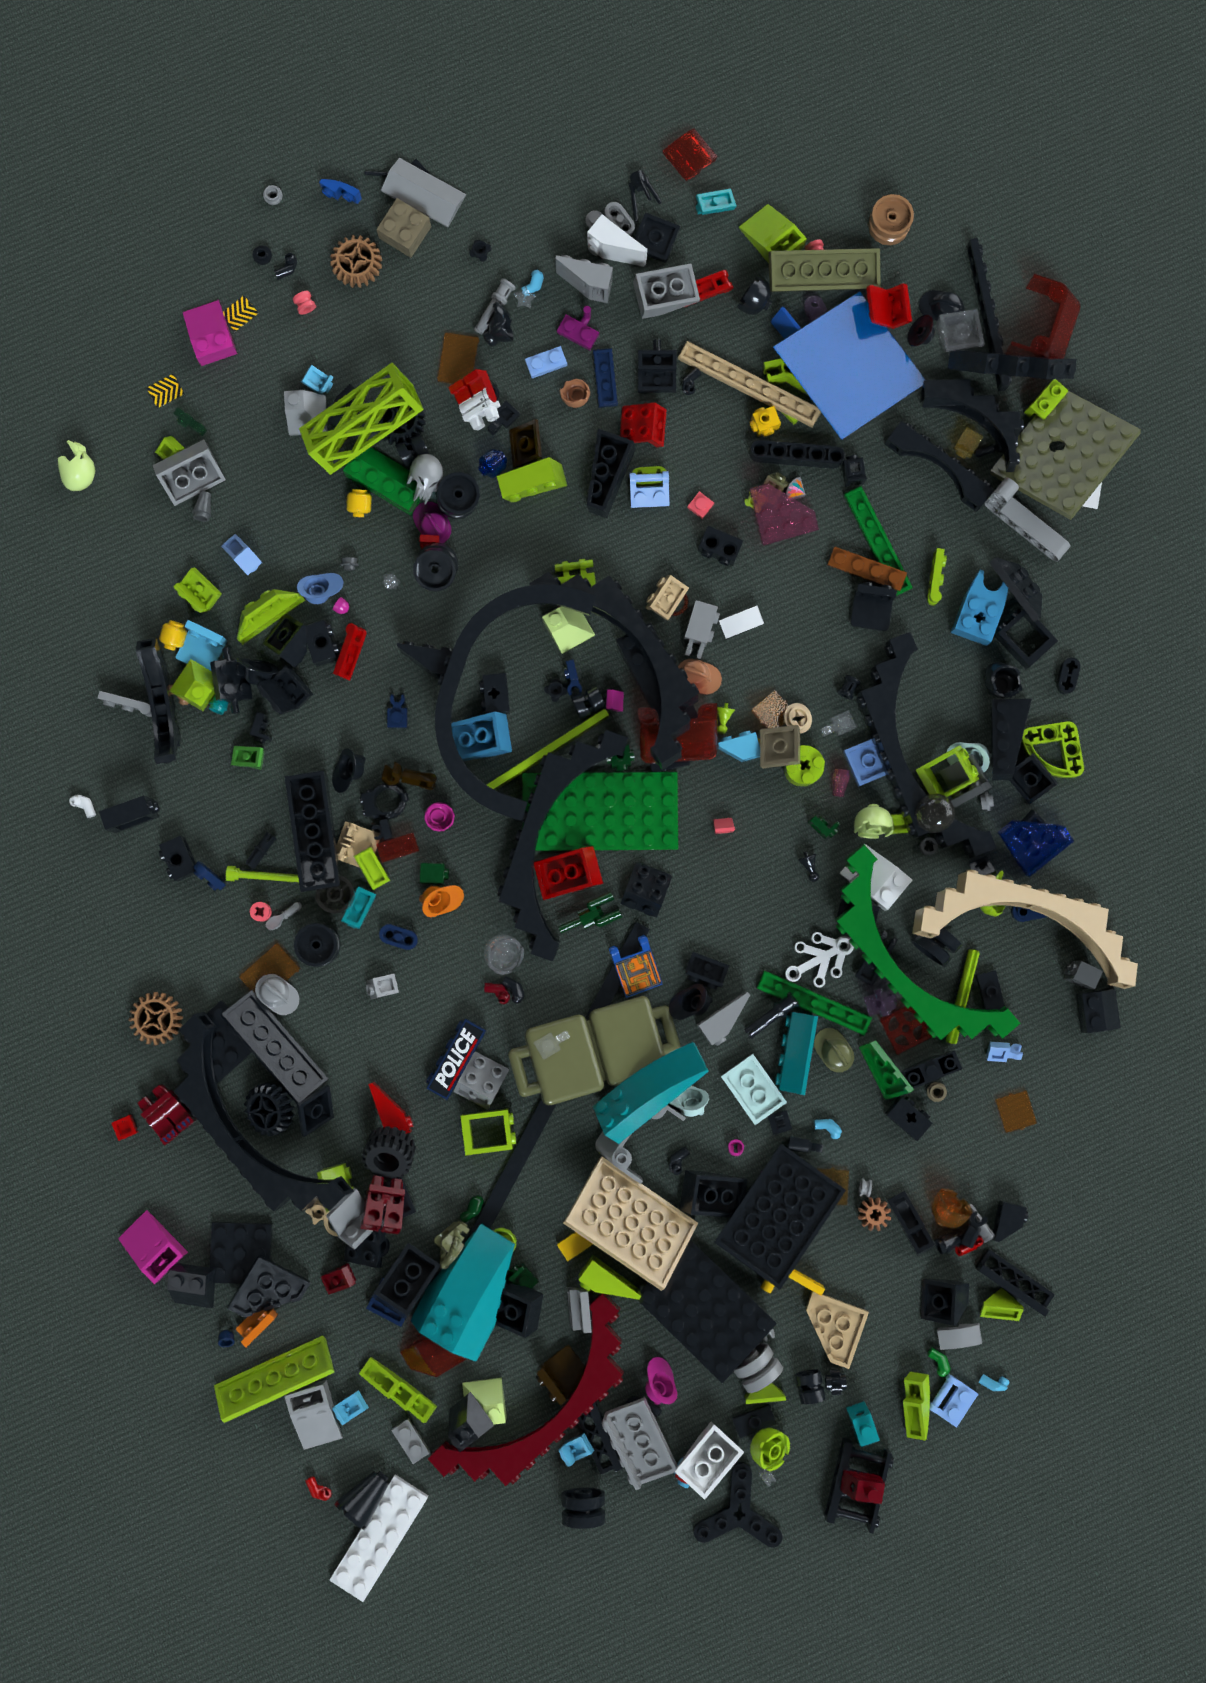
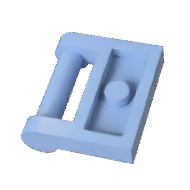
M662 471V473L636 475V473H630L631 508L669 506L668 471ZM663 481V486L636 487V482Z
M948 1374L945 1377V1383L933 1401L930 1402V1410L957 1428L978 1396V1393L951 1374ZM952 1385L957 1386L942 1409L939 1408Z

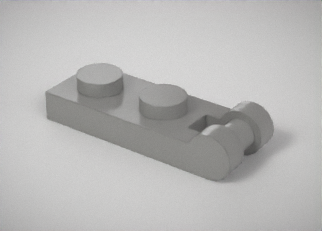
M99 691L98 699L103 701V705L113 708L115 705L122 706V710L133 712L135 709L147 717H152L150 704Z

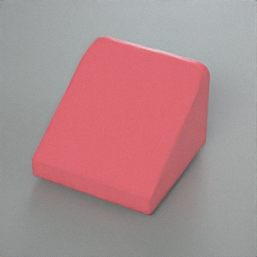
M732 818L713 820L715 834L734 832L735 827Z

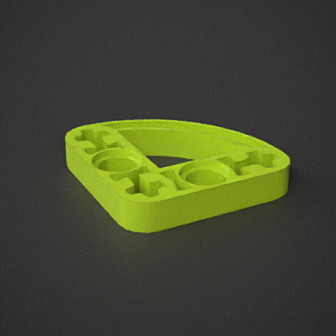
M1067 721L1029 727L1024 730L1021 745L1026 756L1034 753L1052 776L1075 778L1083 773L1084 763L1077 727L1073 722ZM1067 726L1068 729H1072V732L1069 733V738H1074V741L1070 740L1065 743L1064 740L1068 739V734L1064 733L1063 729ZM1047 728L1051 729L1054 733L1051 739H1047L1044 736V730ZM1039 730V737L1031 739V742L1025 738L1028 732H1030V735H1034ZM1059 741L1064 769L1057 768L1044 761L1037 754L1033 745ZM1068 744L1075 746L1076 752L1074 755L1067 753L1066 747ZM1074 757H1077V759L1074 760V765L1076 767H1079V770L1076 771V774L1074 771L1070 770V767L1073 766V761H1068V759H1072Z

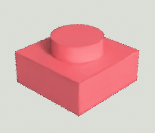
M699 491L687 508L703 519L713 507L714 502Z

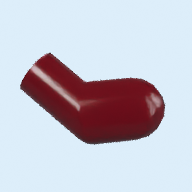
M485 983L484 992L494 993L500 1004L508 1003L510 994L504 985Z

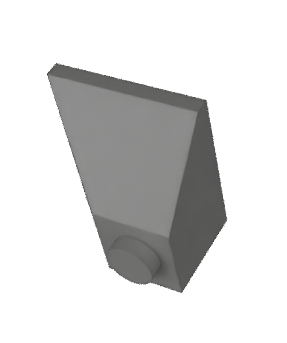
M305 390L284 391L285 414L289 435H301L299 428L326 409V396ZM326 424V426H325L323 432L328 431V429H327V424Z

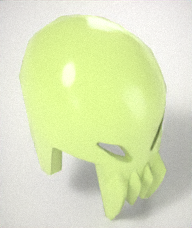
M68 440L67 443L75 457L71 461L65 456L58 458L61 481L71 491H82L92 484L95 476L94 462L87 455L86 448L83 445Z

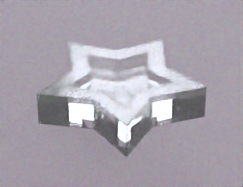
M526 286L522 292H514L515 297L518 299L517 307L526 306L531 309V301L536 295L529 293Z

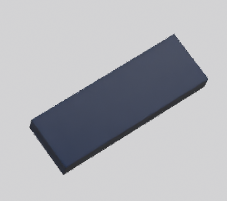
M612 348L593 350L599 408L618 406Z

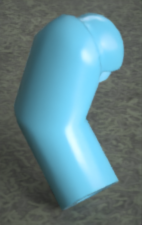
M832 1119L814 1120L815 1130L826 1129L832 1139L840 1138L842 1133L841 1127Z
M983 1374L979 1383L992 1391H1005L1008 1389L1009 1380L1001 1376L998 1381H994Z

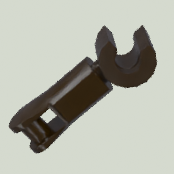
M395 762L393 769L388 765L384 766L382 781L387 785H395L402 779V783L433 790L437 776L433 773L419 772L406 768L402 771L401 765Z

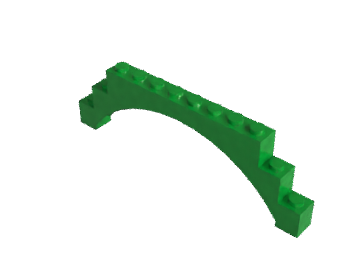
M864 844L860 845L845 859L847 869L852 874L856 872L857 875L840 889L843 893L841 898L847 904L852 903V905L835 919L838 923L836 928L843 935L847 933L851 938L849 943L855 949H861L864 953L861 955L868 964L873 963L876 969L874 971L881 979L885 977L889 981L887 986L894 994L898 992L903 997L900 1001L907 1009L911 1007L915 1011L913 1016L920 1024L924 1021L928 1026L926 1031L933 1038L937 1036L942 1040L955 1027L959 1026L957 1030L964 1038L968 1036L970 1039H973L988 1025H990L988 1030L995 1037L998 1035L1003 1039L1020 1022L1005 1006L1001 1009L982 1010L948 1003L922 990L898 968L880 938L872 911L871 877L874 862L878 859Z

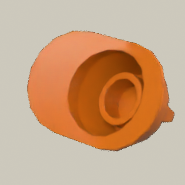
M456 885L445 887L430 886L419 896L423 913L427 917H435L457 909L464 899L463 890Z

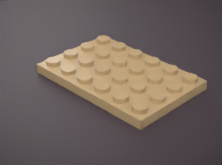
M600 1157L563 1224L662 1291L665 1289L698 1222L643 1184L632 1179L604 1157Z

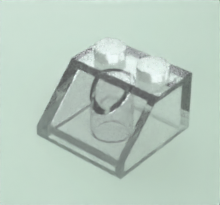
M978 309L939 315L936 326L939 342L945 352L984 346Z

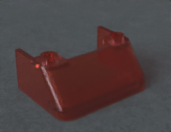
M1034 274L1026 289L1047 295L1052 301L1060 303L1050 338L1036 336L1032 340L1030 347L1011 341L1005 354L1064 358L1080 311V302L1065 284Z

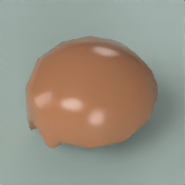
M573 379L566 381L563 388H560V395L567 406L579 408L588 401L590 389L583 380Z

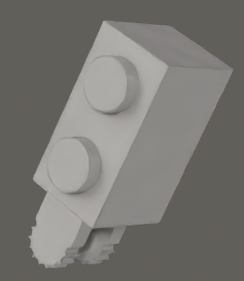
M695 601L684 638L685 641L689 642L685 655L689 656L691 654L692 645L695 643L700 645L697 658L701 659L704 647H706L707 642H712L715 631H711L713 623L717 624L720 615L717 612V606Z

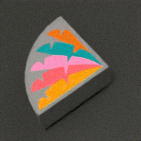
M797 477L789 484L786 491V501L805 496L801 477Z

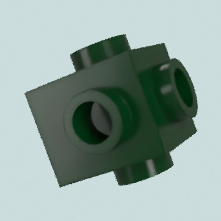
M629 744L626 745L624 757L619 759L616 755L608 758L607 764H611L612 769L616 768V771L627 770L631 766V761H634L633 749H629Z

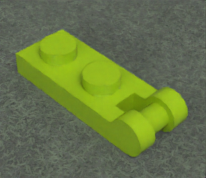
M937 548L933 553L927 602L932 606L936 605L942 598L939 586L943 585L944 574H941L942 567L946 565L947 556L944 555L945 549Z

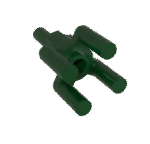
M611 891L588 901L586 908L577 911L578 918L558 926L560 933L562 934L583 924L584 929L593 925L602 927L622 918L619 909L604 915L600 907L614 900Z

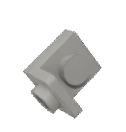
M395 974L367 980L366 992L371 1000L399 993Z

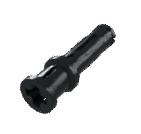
M788 992L785 998L780 1002H775L771 1010L744 1030L746 1033H749L754 1029L748 1035L753 1039L779 1017H786L787 1012L794 1007H799L800 1004Z

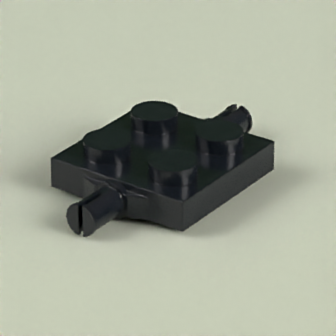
M223 648L224 660L210 662L216 701L229 702L232 714L240 713L238 702L253 699L251 685L246 681L245 667L236 660L231 659L230 648Z

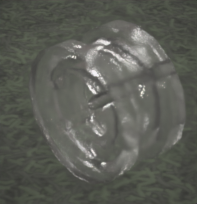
M764 1469L758 1472L768 1487L771 1486V1482L777 1481L771 1471Z

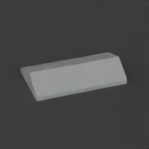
M401 158L389 170L381 192L394 199H400L447 228L466 197L465 193Z

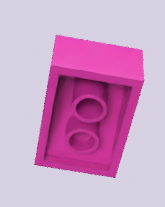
M219 300L183 312L190 341L201 366L237 354Z

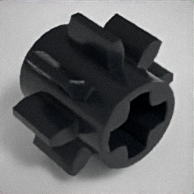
M839 1369L830 1370V1375H825L826 1390H831L832 1395H842L841 1390H846L847 1388L846 1375L841 1374Z

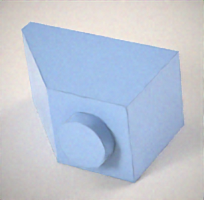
M236 534L221 546L247 575L257 570L258 566L262 563Z

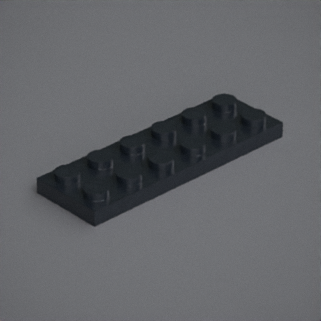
M252 990L221 1014L223 1020L280 1086L288 1092V1095L296 1104L307 1098L328 1080V1077Z

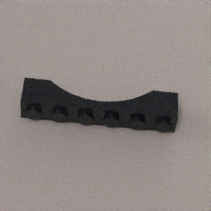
M901 421L889 436L885 445L900 456L921 457L940 466L955 483L961 501L977 512L994 491L991 488V484L986 480L979 479L973 470L964 468L955 457L948 456L942 447L933 445L927 436L914 431L915 429L912 425Z

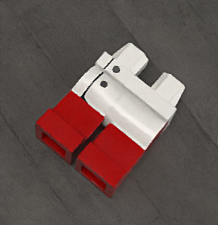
M475 369L463 377V379L448 387L450 393L454 394L459 404L463 420L470 422L473 430H480L485 427L482 419L484 416L490 422L499 418L497 408L500 407V403L497 401L487 371Z

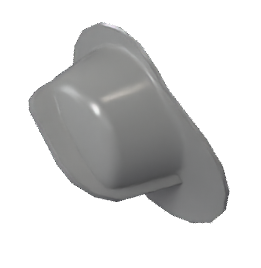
M268 974L258 980L255 988L256 996L273 1012L279 1015H287L297 1009L299 1005L298 992L283 978L276 974Z

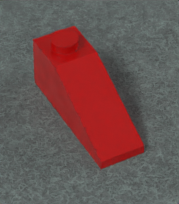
M375 1082L368 1084L383 1128L390 1126V1128L397 1127L400 1131H406L405 1134L412 1132L411 1127H414L411 1116H407L406 1112Z

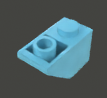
M742 732L739 734L740 737L733 739L732 736L724 737L717 744L719 750L741 762L760 757V745L756 732Z

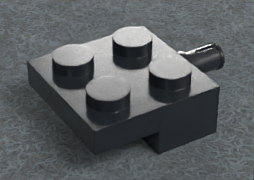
M656 339L653 340V350H638V393H676L677 350H661V340L659 339L657 346Z

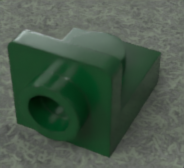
M815 815L808 822L824 839L828 836L832 838L839 831L837 827L840 823L838 821L828 828V823L821 816L818 818Z
M524 1263L520 1266L516 1264L508 1272L510 1274L508 1280L515 1285L526 1286L532 1289L539 1282Z

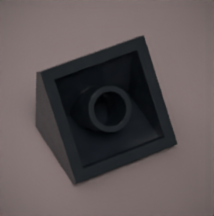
M1034 753L1024 758L1015 766L1013 778L1009 780L1029 805L1058 784Z

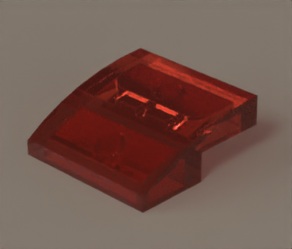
M694 128L676 139L662 152L685 181L698 175L704 167L715 162L718 157Z

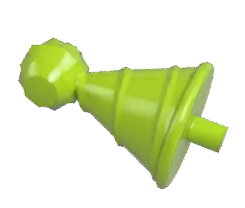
M724 703V708L716 707L720 719V725L717 727L719 734L727 732L726 723L735 711V709L728 708V703Z

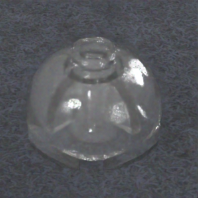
M506 934L492 937L484 948L485 962L496 974H510L515 966L519 967L524 957V949L520 942Z

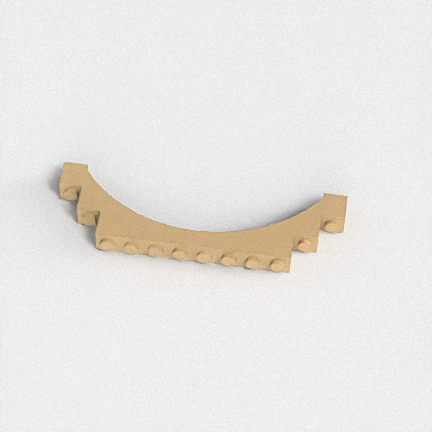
M966 870V872L958 875L956 889L945 888V890L937 892L935 907L924 906V908L915 912L912 934L933 938L938 936L940 930L951 920L975 908L1005 905L1030 909L1057 921L1078 937L1101 965L1108 978V985L1123 989L1135 987L1138 963L1130 962L1129 958L1121 957L1123 936L1116 935L1115 931L1106 930L1109 909L1102 908L1100 904L1084 903L1082 899H1069L1064 894L1054 895L1046 889L1036 890L1027 884L1017 885L1012 880H999L994 875H980L976 870Z

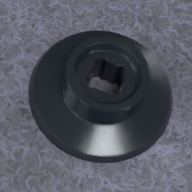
M923 315L912 324L907 336L910 346L925 345L933 339L935 329L930 315Z

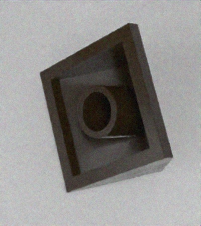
M537 419L509 430L514 468L523 467L542 460Z

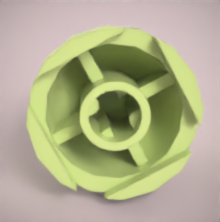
M877 804L868 805V807L863 808L856 815L854 833L858 832L859 837L877 839L881 834H885V837H887L894 831L893 819L890 813Z

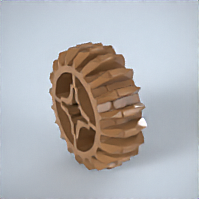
M352 235V240H348L345 237V243L339 241V248L334 247L335 253L331 254L333 261L330 263L331 267H333L332 271L337 275L336 277L339 281L343 279L344 285L350 282V287L352 288L357 283L358 287L361 288V283H365L368 286L369 279L373 282L375 281L373 275L379 276L378 269H382V264L380 263L382 262V257L380 256V250L376 248V244L374 242L370 243L368 237L363 241L361 235L358 239H355V236ZM362 250L371 256V260L362 256ZM342 263L350 267L351 273L342 268Z
M154 992L153 997L150 993H147L145 996L146 1000L140 997L139 1002L141 1004H133L137 1010H130L131 1014H135L134 1017L129 1018V1021H134L135 1023L130 1028L137 1029L134 1032V1036L141 1034L139 1037L140 1041L146 1039V1044H151L153 1041L154 1045H159V1041L162 1044L167 1043L166 1038L173 1040L174 1038L171 1033L175 1035L179 1033L175 1027H182L181 1023H177L178 1020L183 1019V1016L177 1015L182 1009H175L179 1003L175 1001L171 1004L173 997L169 996L166 999V993H161L160 997L158 992ZM158 1002L166 1008L157 1011L150 1004ZM145 1010L147 1019L142 1023V1014ZM170 1013L171 1019L167 1028L165 1018ZM161 1014L157 1019L158 1022H153L155 1019L154 1015ZM155 1026L163 1033L154 1035L149 1033L147 1029Z

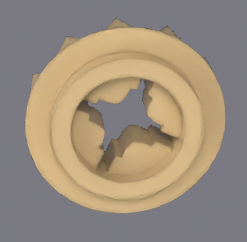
M794 703L786 707L783 713V723L787 726L798 725L800 727V734L806 732L812 724V716L809 709L800 703ZM795 715L796 717H802L798 722L792 720Z

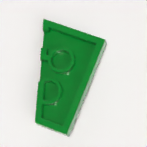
M876 1040L859 1047L885 1100L908 1094L914 1090Z

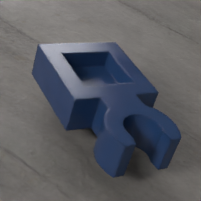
M391 695L390 702L393 708H387V727L408 728V709L402 708L405 703V696L401 695V701L395 702L394 695Z

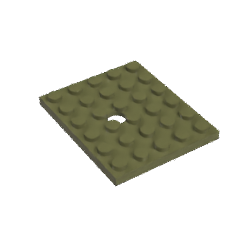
M1068 391L1044 420L1036 414L1020 433L1016 448L1017 453L1020 454V463L1016 465L1014 472H1006L1003 454L990 470V473L1001 481L1006 477L1012 479L1019 486V491L1071 520L1141 434V429ZM1054 441H1061L1065 445L1063 450L1055 452L1051 451L1049 446Z

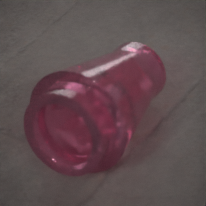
M834 768V773H832L833 796L844 797L851 777L849 775L850 770Z

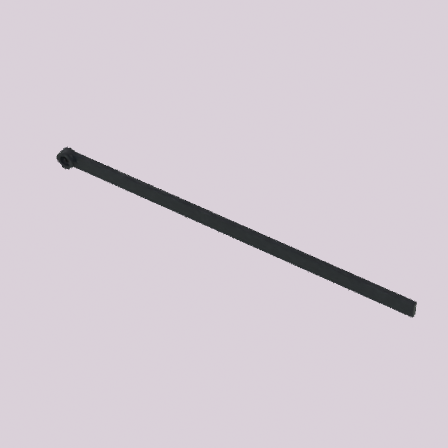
M636 922L619 953L620 957L623 958L638 952L641 947L638 937L642 935L647 936L650 929ZM614 964L585 1017L586 1021L589 1020V1013L592 1010L610 1005L621 985ZM541 1099L468 1238L480 1224L491 1229L557 1104L545 1105Z

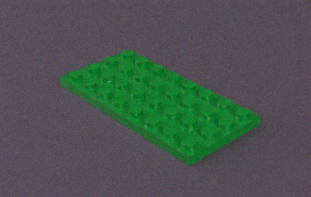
M678 772L582 773L564 789L552 805L541 827L535 851H573L591 846L594 847L595 851L678 850ZM522 773L524 801L528 802L531 792L535 793L537 785H534L537 774L541 773ZM527 803L525 811H529L531 804Z

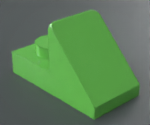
M234 746L231 765L262 770L264 749L261 747Z

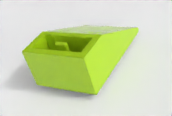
M769 204L739 226L742 233L768 263L770 251L802 250L807 239L794 223Z

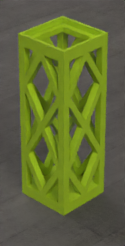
M392 362L301 426L299 430L308 454L331 475L424 409L414 385ZM387 374H389L390 377H391V378L382 379V378H383L384 376H386ZM384 386L374 402L363 404L370 388ZM353 398H355L350 406L341 408L343 405H345ZM400 406L392 422L378 424L388 408ZM344 414L334 430L323 432L329 417ZM380 431L378 434H376L368 441H366L372 432ZM359 435L352 450L338 452L347 437ZM340 459L338 462L334 464L333 460Z

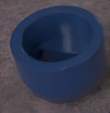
M223 1330L218 1336V1345L230 1347L234 1344V1334L229 1330Z

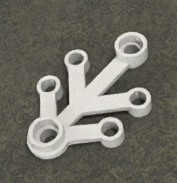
M820 932L813 933L811 936L813 943H824L833 946L827 951L808 946L801 941L795 943L794 950L797 953L804 952L816 957L798 967H788L785 971L786 979L791 982L798 981L802 973L820 964L817 976L813 979V984L816 987H823L830 958L836 954L835 966L831 968L830 975L833 978L841 977L845 955L850 954L854 948L849 943L851 938L841 936L833 939L823 936ZM816 934L821 937L819 942L814 940ZM842 942H845L847 944V948L845 950L841 949L840 944ZM798 944H802L804 946V949L802 951L797 950ZM835 968L840 972L838 976L833 974ZM791 970H794L796 972V976L794 978L790 977L789 972ZM817 978L822 979L823 983L821 985L816 984Z

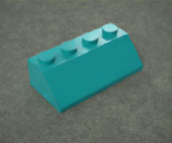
M790 1012V1015L786 1016L785 1027H788L787 1035L783 1034L782 1046H785L784 1053L780 1054L778 1065L781 1066L780 1074L777 1073L775 1085H778L779 1090L805 1095L818 1016Z

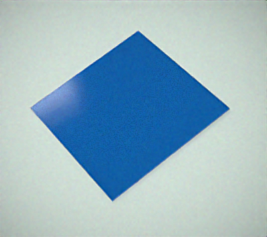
M860 291L773 347L841 440L913 393L923 385L925 380L887 327L871 322L869 303Z

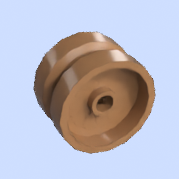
M890 194L883 196L876 202L868 224L870 235L875 241L882 245L891 246L905 239L914 218V211L909 201L900 195Z

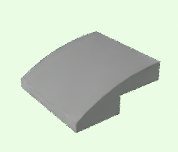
M567 1287L570 1328L573 1331L581 1330L583 1333L592 1332L588 1291L581 1288Z

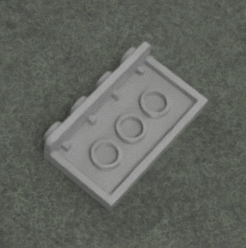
M645 1397L605 1412L602 1421L603 1429L605 1432H608L612 1448L617 1450L619 1462L623 1468L625 1467L628 1473V1481L634 1486L635 1490L640 1489L644 1483L674 1473L678 1465Z

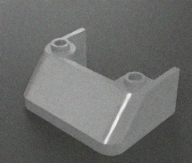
M670 1105L665 1106L652 1117V1119H659L668 1110L682 1121L686 1119L683 1114ZM602 1131L595 1143L596 1150L615 1167L641 1184L643 1182L642 1177L628 1168L631 1164L632 1156L623 1147L631 1135L618 1144L605 1136Z

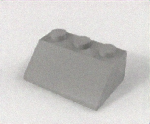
M205 440L153 465L157 478L174 506L226 480Z

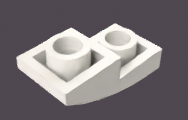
M758 606L719 620L725 638L764 624Z

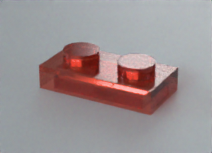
M414 833L376 844L382 863L419 851Z

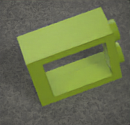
M961 745L916 769L934 803L979 780L977 768L971 765L968 759L969 754ZM956 754L969 780L944 793L930 767Z
M509 1108L461 1115L465 1156L512 1150L513 1144H516V1134L511 1132L514 1118L513 1113H509ZM503 1115L507 1144L474 1148L471 1120Z

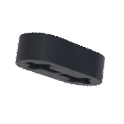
M1070 657L1062 662L1057 681V690L1061 694L1067 695L1076 688L1080 672V662L1076 658ZM1072 662V666L1075 669L1071 670L1070 674H1068L1069 667H1066V665ZM1067 678H1069L1068 685H1071V687L1065 690V686L1062 683L1066 682Z

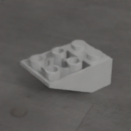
M556 255V273L589 300L608 303L613 279V267L606 263L595 264L587 259L576 260L568 255Z
M327 1379L306 1385L285 1395L289 1415L304 1450L343 1438L338 1419L335 1417L332 1409L334 1404Z

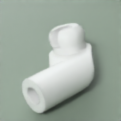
M74 795L69 799L71 806L84 809L87 818L96 816L93 804L88 797Z

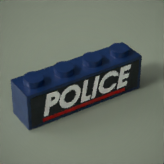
M465 1019L464 1022L460 1020L455 1029L458 1032L454 1039L450 1038L445 1047L448 1049L445 1056L441 1055L436 1063V1066H438L435 1074L431 1072L426 1081L429 1084L426 1089L446 1100L451 1096L462 1073L487 1031L468 1019Z

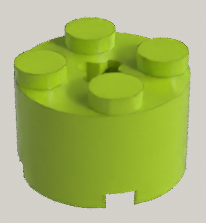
M801 745V764L784 766L785 776L790 783L796 786H809L815 783L823 774L825 761L817 749ZM805 762L807 764L806 767L808 769L805 768L804 770H802L801 764Z

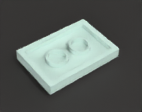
M751 1054L721 1075V1078L754 1125L787 1103L754 1054Z

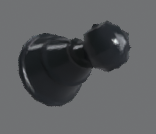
M806 851L804 852L805 857L798 859V861L810 872L809 880L816 882L819 879V874L815 872L816 854L808 855Z

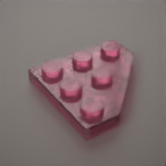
M768 483L749 488L762 545L819 530L815 511Z

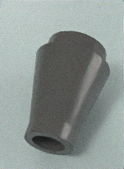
M200 492L192 511L195 520L207 522L211 517V494L209 492Z

